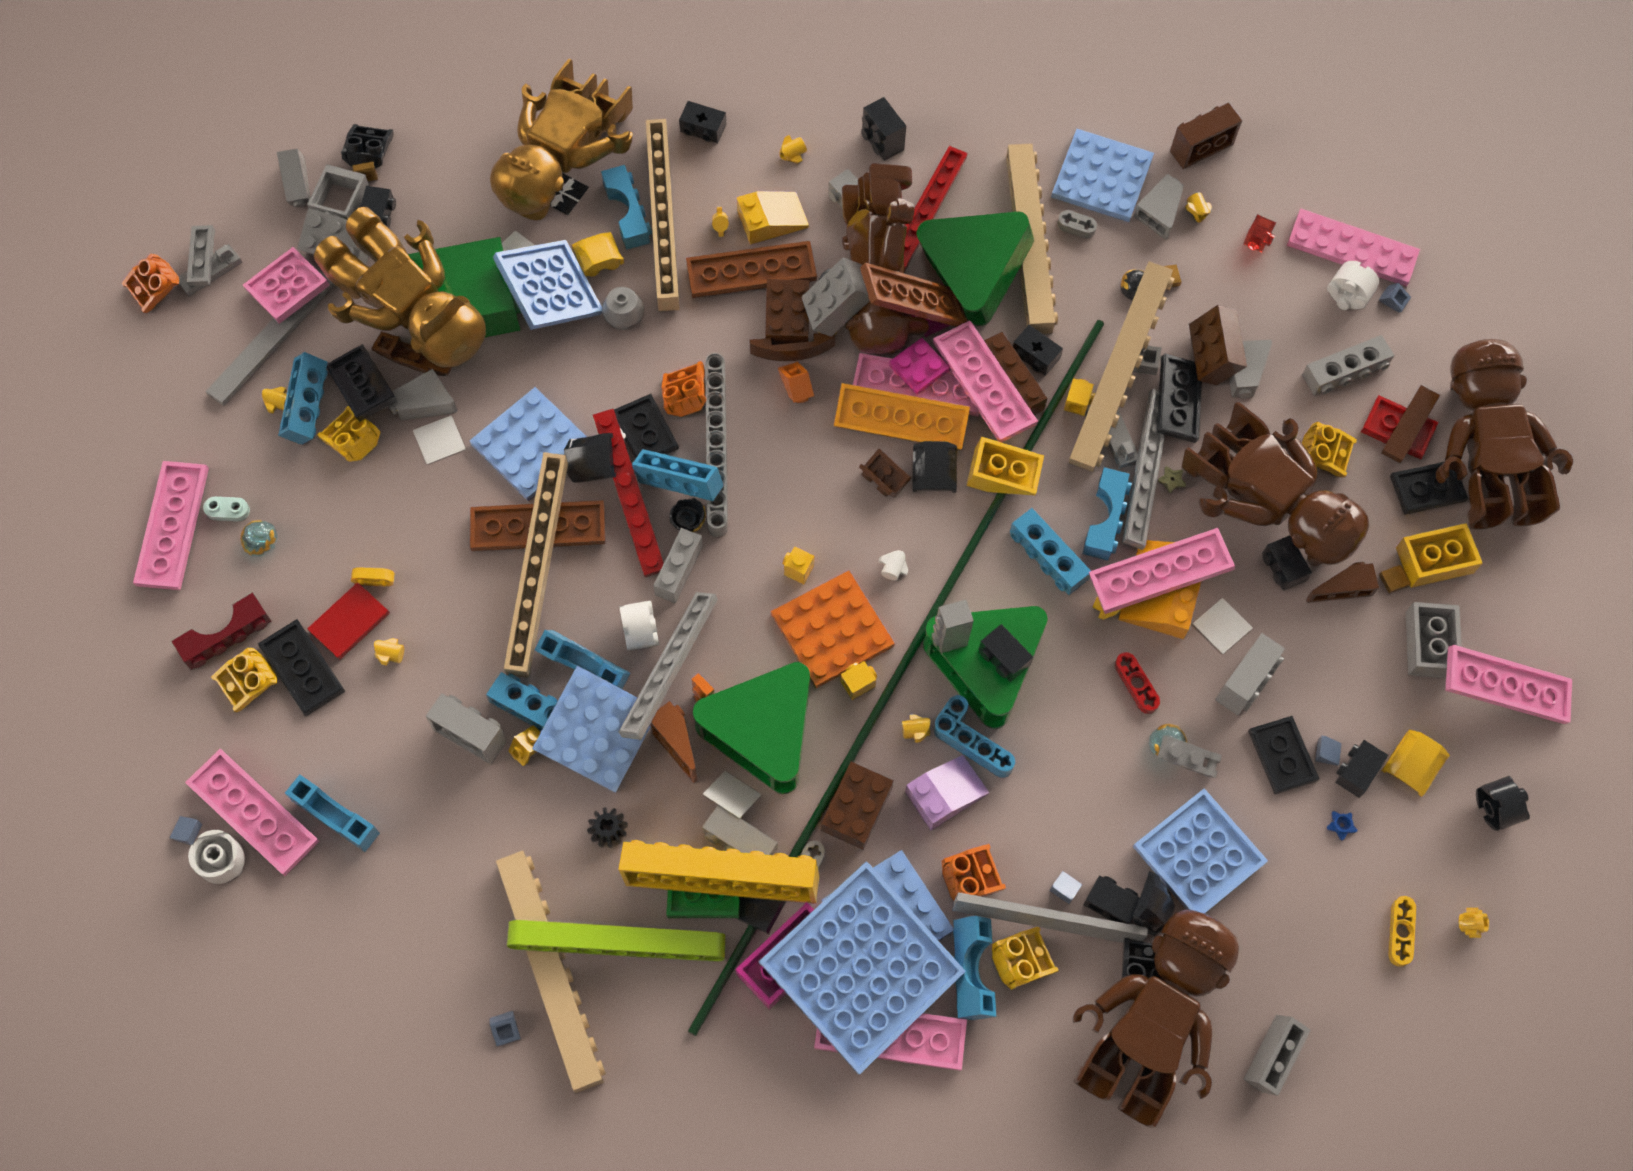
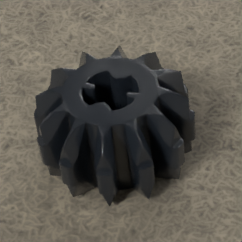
M604 807L602 809L603 814L600 815L599 812L595 811L594 816L596 819L588 820L591 827L587 829L588 834H593L591 841H598L599 847L602 848L605 842H607L608 847L612 848V841L621 844L619 836H627V832L623 829L627 828L628 824L626 821H623V813L617 815L615 808L608 813L607 808ZM607 824V826H611L612 829L608 831L607 829H604L603 826Z

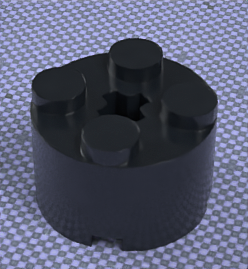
M1511 776L1500 778L1476 789L1478 808H1484L1487 815L1483 816V818L1493 830L1505 829L1530 819L1526 801L1529 800L1528 794L1524 788L1517 786Z

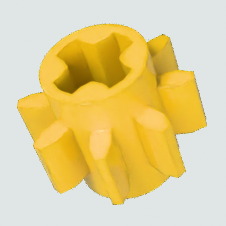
M1478 907L1466 908V913L1459 915V928L1462 932H1465V935H1469V938H1481V933L1487 932L1489 929L1488 916L1482 913V910H1479Z

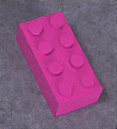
M807 902L735 969L736 975L769 1010L786 993L758 961L814 910Z

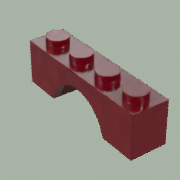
M253 592L232 604L233 615L231 621L223 630L206 635L191 629L171 641L190 670L203 666L210 658L223 654L230 646L243 642L248 635L264 629L268 623L272 622Z

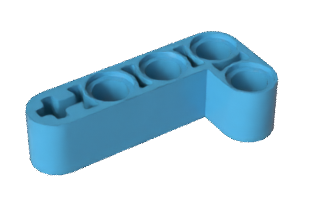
M961 695L952 696L936 718L934 725L935 736L1000 778L1008 777L1015 765L1014 756L963 723L962 721L968 710V701ZM959 705L963 711L955 712L951 707ZM946 723L950 726V729L942 730L939 725ZM967 736L970 742L963 743L958 737ZM985 748L990 754L983 756L979 753L978 749ZM995 754L997 757L994 759V762H992L993 756ZM1003 762L1008 763L1004 767L1000 766V764H1002Z

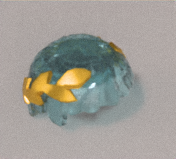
M254 520L248 523L240 535L244 551L251 556H263L264 552L275 547L278 538L273 524L262 520Z
M1173 724L1161 725L1149 737L1150 749L1157 756L1164 735L1187 742L1184 732Z

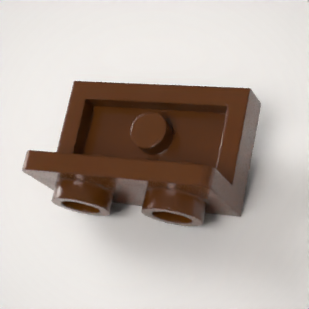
M878 449L865 465L861 464L859 466L863 471L861 475L870 483L874 481L878 485L876 489L885 497L889 495L895 498L912 479L909 474L881 449Z

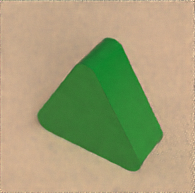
M1017 211L932 219L922 222L917 229V238L926 258L944 285L950 287L960 302L968 321H971L975 326H983L989 323L1034 243V235L1028 216L1023 212Z
M1028 606L971 612L974 622L968 645L943 653L940 652L939 646L935 647L932 640V633H934L933 625L936 624L935 616L926 625V636L923 641L924 651L959 695L967 699L968 706L988 728H1001L1007 723L1029 667L1011 682L1007 678H1002L991 661L987 662L980 655V642L1002 624L1034 657L1048 621L1047 614L1041 607Z
M793 662L702 698L696 702L693 708L697 734L779 794L791 793L796 789L799 781L810 689V671L808 667L803 663Z

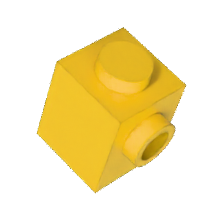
M1073 378L1064 410L1085 416L1087 406L1091 405L1095 393L1092 392L1094 384L1084 379L1078 380Z
M794 546L792 552H787L783 559L784 575L805 584L814 568L815 556Z
M865 661L860 664L854 663L850 665L846 672L841 674L840 682L851 700H854L875 688L877 674L872 666L868 667Z

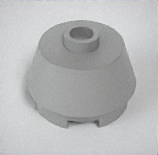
M618 287L607 295L602 305V314L613 328L627 330L630 326L641 321L644 314V303L630 288Z

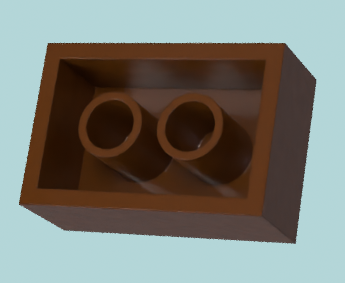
M1229 102L1222 106L1218 105L1206 114H1199L1195 119L1181 123L1176 129L1170 153L1182 169H1185L1234 145L1243 120Z
M767 279L765 338H771L772 345L808 342L809 318L801 297L809 290V280Z
M1218 304L1189 323L1198 381L1217 386L1247 367L1237 310Z
M851 761L822 820L821 831L864 850L890 795L894 780Z

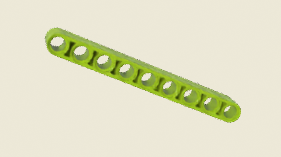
M512 920L509 921L507 948L514 950L697 961L725 960L726 934L720 932Z

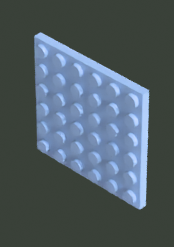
M867 861L758 961L859 1075L966 972Z

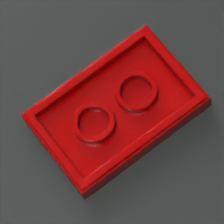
M1378 395L1361 433L1386 444L1407 408ZM1427 418L1407 454L1421 460L1439 422Z
M357 582L312 623L307 630L340 660L387 617L390 612Z

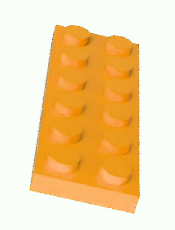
M842 383L834 427L919 443L924 441H946L957 445V450H962L970 407Z

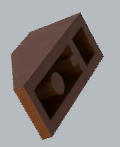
M1356 562L1313 589L1306 598L1307 603L1373 596L1379 589L1373 563Z

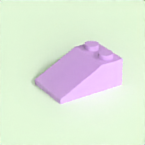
M963 755L924 773L908 783L905 789L906 795L931 831L989 794V791Z

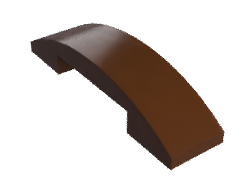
M383 331L380 332L371 348L377 354L419 372L426 373L433 369L438 376H448L452 367L443 368L435 365L422 352H415L411 344L402 342L400 337Z
M815 333L811 342L772 345L771 338L751 339L750 354L772 361L809 359L835 346V334L828 336L822 333Z

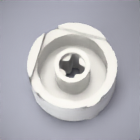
M1358 261L1345 262L1327 287V291L1342 310L1364 308L1379 285V278L1374 270L1368 266L1365 269L1360 266L1361 263Z
M651 601L619 606L627 651L659 645Z
M210 830L202 833L197 837L198 839L194 845H191L188 854L189 863L194 871L206 881L222 884L233 880L242 873L245 853L242 846L231 835L221 830Z

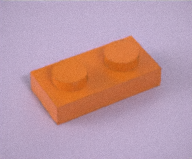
M699 673L691 679L692 691L694 693L693 698L696 702L715 694L713 687Z

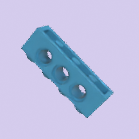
M306 352L294 358L278 436L300 445L314 438L316 434L315 423L320 414L319 403L324 394V389H322L323 383L328 374L326 370L327 361Z
M642 449L632 463L637 480L642 484L714 501L724 486L718 467L644 449Z
M1033 508L1029 509L1012 523L1010 528L1012 539L1016 543H1020L1025 548L1027 555L1040 564L1041 570L1055 580L1059 590L1065 591L1070 595L1089 580V572L1091 570ZM1034 534L1038 536L1039 539H1032L1029 537V535ZM1049 550L1054 555H1046L1044 551ZM1060 566H1064V567H1066L1069 571H1067V572L1061 571V570L1059 569V567H1060Z
M501 672L486 694L489 702L542 731L558 700L551 695L546 697L540 694V690L531 684L526 686L520 683L521 680L511 673L506 675ZM516 692L521 693L518 699H510L512 694ZM535 703L541 704L538 710H530L531 705Z

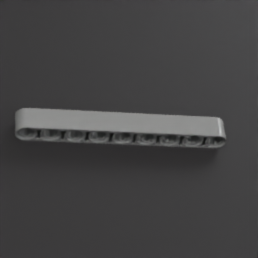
M711 353L705 361L706 464L715 466L712 463L721 462L720 465L715 467H718L724 486L714 501L707 500V523L709 533L712 536L722 537L728 530L725 360L721 354ZM713 365L720 366L718 368H712ZM713 384L720 385L718 387H712ZM714 403H719V404H720V405L717 406V407L712 406V404H714ZM716 422L720 423L719 426H713L712 424ZM714 442H720V443H721V444L718 445V446L712 445V443H714ZM716 501L722 502V504L719 506L713 505V503ZM717 521L723 523L720 526L713 525V523Z

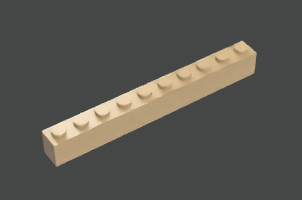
M666 119L646 120L658 310H680Z
M1011 144L1007 147L1006 163L1012 212L1020 211L1028 216L1034 235V243L1019 269L1026 327L1030 325L1042 334L1053 333L1054 326L1058 324V314L1053 309V306L1056 304L1055 294L1051 293L1053 276L1049 275L1051 259L1046 254L1049 250L1048 239L1044 238L1046 222H1042V216H1044V205L1040 204L1042 189L1037 184L1040 178L1039 169L1035 168L1037 152H1033V144Z
M1148 261L1071 453L1070 464L1091 472L1094 471L1095 466L1100 468L1104 458L1101 451L1103 446L1108 447L1112 437L1108 433L1111 427L1115 428L1120 415L1116 413L1119 407L1123 408L1128 396L1124 395L1127 387L1131 388L1136 376L1132 375L1134 368L1139 369L1144 357L1140 353L1142 348L1147 349L1151 339L1148 336L1150 328L1155 329L1159 317L1155 315L1158 309H1163L1167 299L1163 297L1165 290L1170 291L1175 278L1171 277L1172 269Z
M543 452L504 670L507 675L511 673L517 677L530 678L568 467L566 455Z
M520 851L496 860L515 919L549 922L547 915L550 914V909L547 901H542L539 893L543 889L539 878L534 879L532 870H535V866L531 856L526 857L524 851ZM526 950L573 1091L579 1093L604 1083L602 1076L606 1075L603 1063L601 1060H596L594 1052L598 1051L594 1037L589 1038L586 1031L590 1027L585 1013L580 1014L578 1005L582 1004L577 990L572 991L570 982H573L574 979L570 968L565 969L562 961L566 959L565 953Z

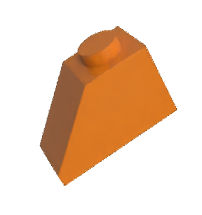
M798 361L778 367L787 394L794 403L806 402L810 397L814 396L809 373Z

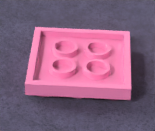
M292 247L244 283L243 286L280 324L329 287L330 284L326 278Z

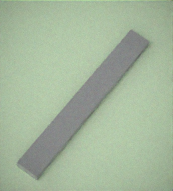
M318 270L327 279L330 286L280 324L273 318L206 390L207 395L225 406L335 284L321 270Z
M1155 389L1149 391L1122 539V543L1140 550L1146 546L1165 437L1164 434L1157 433L1159 391Z
M695 593L619 730L621 737L638 740L643 738L718 600L716 594Z
M965 893L957 894L952 911L1122 943L1124 938L1143 942L1147 937L1148 928Z

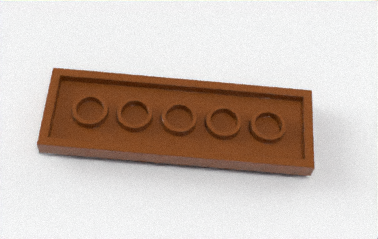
M810 241L686 258L692 298L767 288V279L817 281Z
M866 262L860 267L871 304L955 327L967 322L962 306L949 286Z
M604 500L561 502L553 547L606 544ZM534 504L470 507L471 551L525 549Z

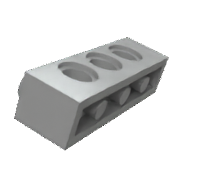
M1380 335L1307 364L1302 376L1314 396L1320 393L1327 394L1337 386L1341 385L1344 387L1357 378L1364 379L1374 371L1378 370L1381 372L1386 370L1395 355L1383 336Z

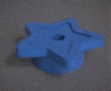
M1335 811L1332 812L1333 822L1327 826V830L1336 832L1340 840H1344L1347 833H1356L1358 831L1353 825L1352 813L1339 814Z

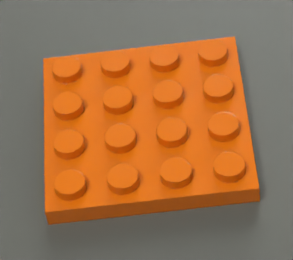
M849 570L771 611L773 619L797 659L808 667L810 680L815 689L846 672L850 665L854 663L860 664L863 661L866 662L893 648L895 645Z

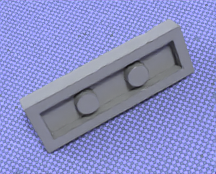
M213 225L191 226L186 281L189 286H205L211 283L215 236Z
M229 244L224 245L213 254L211 282L242 263L241 258ZM187 271L179 275V285L189 297L205 287L189 286L186 282Z
M1118 410L1116 414L1120 415L1117 425L1115 428L1111 427L1108 434L1112 435L1109 443L1110 450L1118 468L1121 469L1136 464L1138 452Z

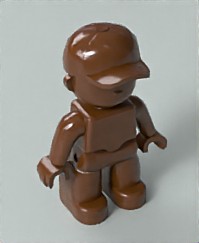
M872 163L869 166V172L858 178V185H844L842 187L843 218L847 225V235L842 237V244L844 250L850 251V260L862 265L866 262L904 273V245L907 227L902 226V224H910L912 222L914 204L906 201V199H902V190L908 189L912 185L911 167ZM869 301L846 323L845 328L848 330L850 339L858 351L877 355L894 353L902 349L908 335H923L927 333L929 323L924 318L906 317V313L873 305Z
M1482 339L1462 346L1453 356L1450 365L1452 378L1450 390H1454L1459 395L1461 403L1473 412L1462 416L1454 423L1448 441L1446 461L1437 469L1436 479L1439 483L1445 482L1449 477V469L1455 471L1457 480H1463L1468 475L1467 468L1461 461L1467 445L1469 453L1468 469L1471 473L1468 482L1471 508L1467 516L1469 527L1474 530L1499 526L1510 517H1512L1514 526H1531L1546 521L1560 510L1556 484L1551 472L1553 469L1552 462L1557 465L1558 472L1562 475H1567L1573 465L1572 455L1564 449H1557L1558 447L1543 421L1536 414L1526 411L1524 405L1513 404L1519 397L1521 390L1526 386L1527 378L1520 374L1524 370V366L1518 350L1509 342L1500 339ZM1504 477H1509L1514 506L1510 496L1509 485L1505 484Z
M1236 402L1230 422L1226 428L1216 423L1212 434L1210 432L1204 434L1202 446L1198 454L1189 447L1184 452L1181 468L1192 477L1197 478L1200 476L1216 486L1213 496L1218 500L1200 498L1199 505L1201 511L1208 517H1218L1224 511V515L1257 526L1280 525L1289 517L1288 531L1292 542L1297 548L1305 550L1307 563L1311 566H1319L1322 563L1326 565L1339 564L1351 557L1365 539L1369 529V519L1364 509L1342 493L1334 494L1327 490H1319L1310 494L1312 487L1316 483L1317 467L1309 452L1300 440L1296 439L1299 427L1295 420L1291 418L1283 420L1282 433L1285 436L1277 431L1270 435V431L1263 420L1243 404ZM1230 449L1236 453L1235 457L1229 453ZM1224 489H1227L1228 492H1229V494H1230L1232 497H1234L1235 499H1237V500L1230 499V500L1228 501V500H1227V493L1225 492Z
M1194 910L1176 912L1165 923L1161 931L1163 936H1156L1152 942V950L1155 953V969L1163 980L1156 976L1148 978L1138 974L1123 977L1094 1001L1095 1005L1086 1004L1078 1008L1073 1015V1023L1082 1021V1016L1085 1012L1092 1013L1096 1017V1023L1092 1031L1098 1033L1104 1021V1013L1108 1014L1119 1005L1133 1000L1125 1014L1110 1032L1100 1038L1092 1048L1073 1082L1092 1095L1108 1101L1117 1088L1131 1059L1134 1060L1141 1067L1117 1109L1149 1128L1157 1126L1173 1095L1177 1082L1175 1071L1178 1069L1182 1050L1188 1035L1191 1037V1065L1193 1067L1182 1075L1179 1083L1186 1085L1192 1075L1198 1076L1202 1082L1201 1088L1197 1091L1200 1099L1210 1093L1212 1079L1209 1073L1205 1071V1069H1208L1212 1044L1211 1020L1201 1009L1200 1003L1190 997V995L1195 997L1205 996L1215 989L1226 987L1230 981L1226 972L1231 973L1236 965L1239 946L1236 936L1224 924L1207 914Z

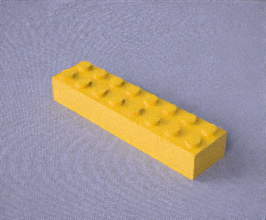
M632 840L631 843L623 842L618 869L625 885L631 887L816 904L819 884L817 861L806 855H800L796 858L789 857L783 853L764 855L760 851L741 853L736 849H727L726 851H719L713 847L696 849L685 844L674 847L662 842H656L654 845L645 844L639 840Z

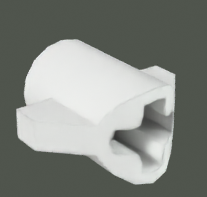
M893 551L879 558L878 562L884 565L881 575L886 579L896 581L900 574L903 576L907 575L908 567L903 551Z

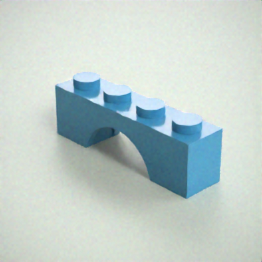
M625 165L601 171L602 182L608 200L620 201L629 209L626 216L619 221L620 234L626 250L649 244V235L652 234L649 222L645 223L646 213L643 205L639 206L638 201H640L638 190L632 187V184H634L632 173H627Z
M1103 468L1096 496L1106 504L1109 518L1101 524L1089 527L1082 554L1108 561L1111 553H1116L1118 541L1115 540V535L1121 532L1123 521H1119L1120 514H1125L1127 502L1124 501V497L1129 495L1132 485L1131 482H1128L1129 473Z
M544 630L534 649L547 658L573 669L579 666L623 689L631 674L554 630Z
M300 774L285 792V795L292 802L364 852L368 850L380 834L374 825L337 803Z
M975 915L953 920L954 959L966 971L956 980L958 1018L979 1020L996 1017L995 992L986 988L979 976L980 957L983 951L992 944L991 919Z

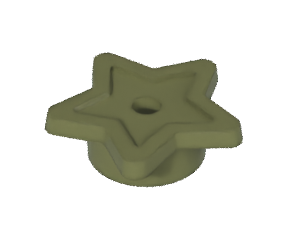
M1166 466L1164 468V475L1157 480L1168 489L1169 493H1172L1178 487H1186V483L1181 478L1183 474L1182 469L1173 471Z

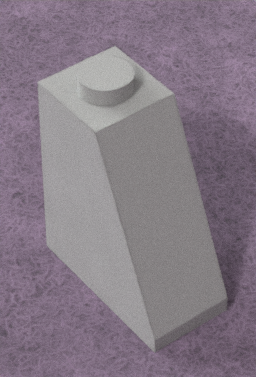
M298 149L277 152L286 201L293 205V207L305 206L306 202H309L311 198L305 157Z
M1167 174L1137 204L1134 217L1167 240L1173 226L1184 185L1178 179Z
M1272 340L1243 341L1247 367L1229 378L1232 397L1246 399L1254 396L1268 358Z
M433 369L392 391L398 401L388 406L393 415L398 414L401 421L457 412L454 400Z

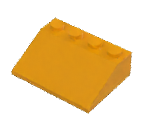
M1146 540L1145 548L1142 550L1137 549L1136 556L1175 542ZM1201 581L1122 608L1118 620L1184 639L1190 628Z

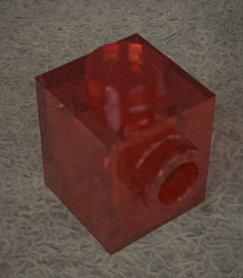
M1257 214L1243 244L1252 250L1263 252L1266 245L1270 247L1275 237L1272 232L1276 222Z

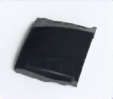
M353 124L347 133L345 144L341 151L342 159L351 167H353L352 165L373 162L375 169L383 164V158L392 141L393 129L385 130Z
M613 433L569 439L564 448V455H566L568 462L567 474L573 483L616 477L611 439L613 438Z
M924 441L913 445V492H917V490L957 492V445L946 441Z
M1149 871L1133 918L1134 923L1148 928L1147 934L1155 936L1162 931L1165 923L1172 916L1175 904L1170 892L1160 881L1159 876Z
M1124 938L1122 978L1138 974L1148 978L1156 976L1163 980L1155 969V953L1152 950V943L1131 941L1129 938Z

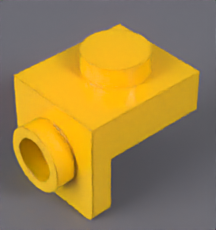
M534 725L515 736L508 750L512 757L522 766L528 764L530 757L537 753L532 748L541 732Z

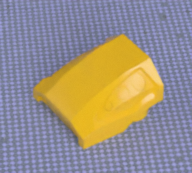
M611 232L600 233L572 244V249L585 277H594L603 269L615 270L619 265L624 264V259Z
M347 406L346 410L322 432H319L317 436L325 444L341 454L348 462L362 460L377 446L380 431L377 426L367 419L358 422L350 406Z
M1315 422L1305 433L1302 444L1311 455L1316 467L1343 478L1347 475L1346 468L1353 445L1357 439L1341 429Z
M254 648L245 649L242 653L227 661L211 676L213 680L217 681L233 705L232 709L234 712L244 709L271 685L277 683L276 673L265 657Z
M1409 729L1381 771L1396 777L1416 790L1418 795L1422 797L1450 755L1442 745L1421 732Z
M1040 927L1021 931L992 944V960L1001 981L1011 990L1059 971L1054 966L1039 932L1041 931Z

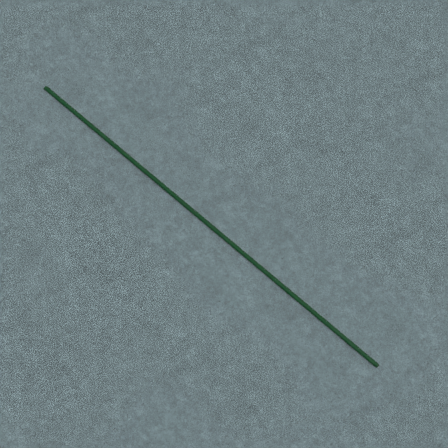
M1097 320L1026 442L1024 450H1033L1104 326L1103 321ZM997 493L790 852L789 857L798 858L835 795L850 762H854L924 640L928 621L932 617L937 616L939 607L944 605L1007 493ZM748 925L688 1029V1032L696 1036L757 931L756 928Z

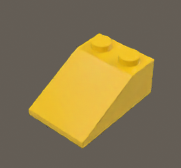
M753 192L737 197V212L750 245L809 228L796 192Z
M981 437L974 450L966 486L985 492L1035 496L1044 455Z

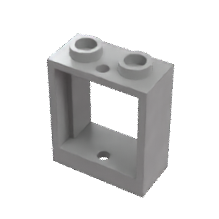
M326 164L307 204L308 208L348 220L349 216L360 208L366 186H369L366 175ZM333 184L355 190L345 212L323 206Z

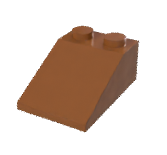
M668 701L657 710L649 725L650 732L691 781L695 783L698 780L686 728L687 722L684 718L686 715L679 705L674 706Z

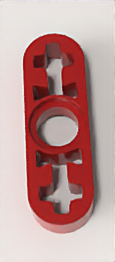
M1129 652L1119 654L1115 661L1117 673L1138 708L1146 714L1154 713L1160 705V697L1135 656ZM1123 659L1125 662H1130L1129 669L1126 665L1121 666ZM1133 678H1140L1144 685L1142 688H1135L1132 686L1131 680ZM1146 698L1154 701L1152 707L1149 704H1144Z

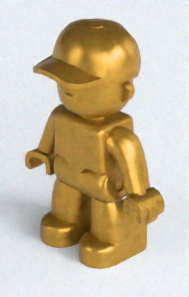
M571 59L564 63L563 67L553 78L547 98L544 92H541L538 97H533L531 86L527 83L523 85V107L517 127L518 137L523 145L516 147L511 153L501 155L491 170V188L499 201L507 209L530 220H542L548 214L550 202L554 199L555 192L563 188L562 172L568 173L572 168L583 169L612 152L623 154L631 147L632 132L627 131L617 135L615 124L626 120L632 112V87L627 86L620 97L615 100L609 97L608 80L605 78L597 87V75L592 73L584 85L574 81L573 61ZM543 109L536 118L537 111ZM607 131L608 137L600 139L602 133Z
M368 207L358 208L349 216L346 222V230L355 245L374 260L375 263L371 267L365 265L336 236L325 238L314 252L316 263L325 276L344 292L342 296L347 302L341 307H336L333 303H329L328 310L332 316L341 323L347 324L357 321L382 331H391L401 325L409 329L412 337L411 346L417 353L422 352L430 362L443 368L455 367L470 360L484 341L486 335L485 322L478 310L470 304L466 297L454 296L450 293L438 291L445 280V272L440 258L433 247L434 238L429 227L423 221L417 220V227L421 232L416 238H412L408 234L404 236L408 245L419 251L424 266L422 270L411 260L401 241L383 224L379 216ZM352 298H362L365 303L378 309L357 305Z

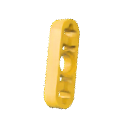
M1408 896L1397 898L1391 906L1388 956L1391 963L1397 967L1406 966L1414 957L1416 904ZM1405 903V907L1409 908V910L1404 913V919L1397 920V918L1399 919L1403 916V910L1398 906ZM1398 925H1403L1408 929V936L1406 938H1402L1397 934L1396 928ZM1401 943H1408V945L1402 946V954L1406 955V957L1401 961L1400 956L1396 955V953L1400 951Z

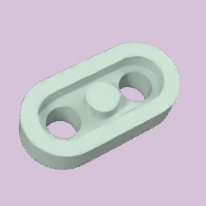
M211 497L203 505L205 514L211 520L243 521L250 514V507L242 498ZM216 504H217V507H216V508L211 509V507H212L213 505H216ZM235 506H240L237 510H233Z

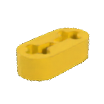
M356 567L352 569L351 582L354 584L358 582L364 586H392L395 573L392 570L383 568Z

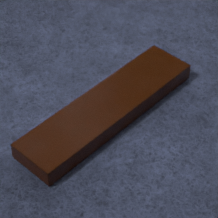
M1420 385L1381 454L1401 464L1439 399L1440 395Z

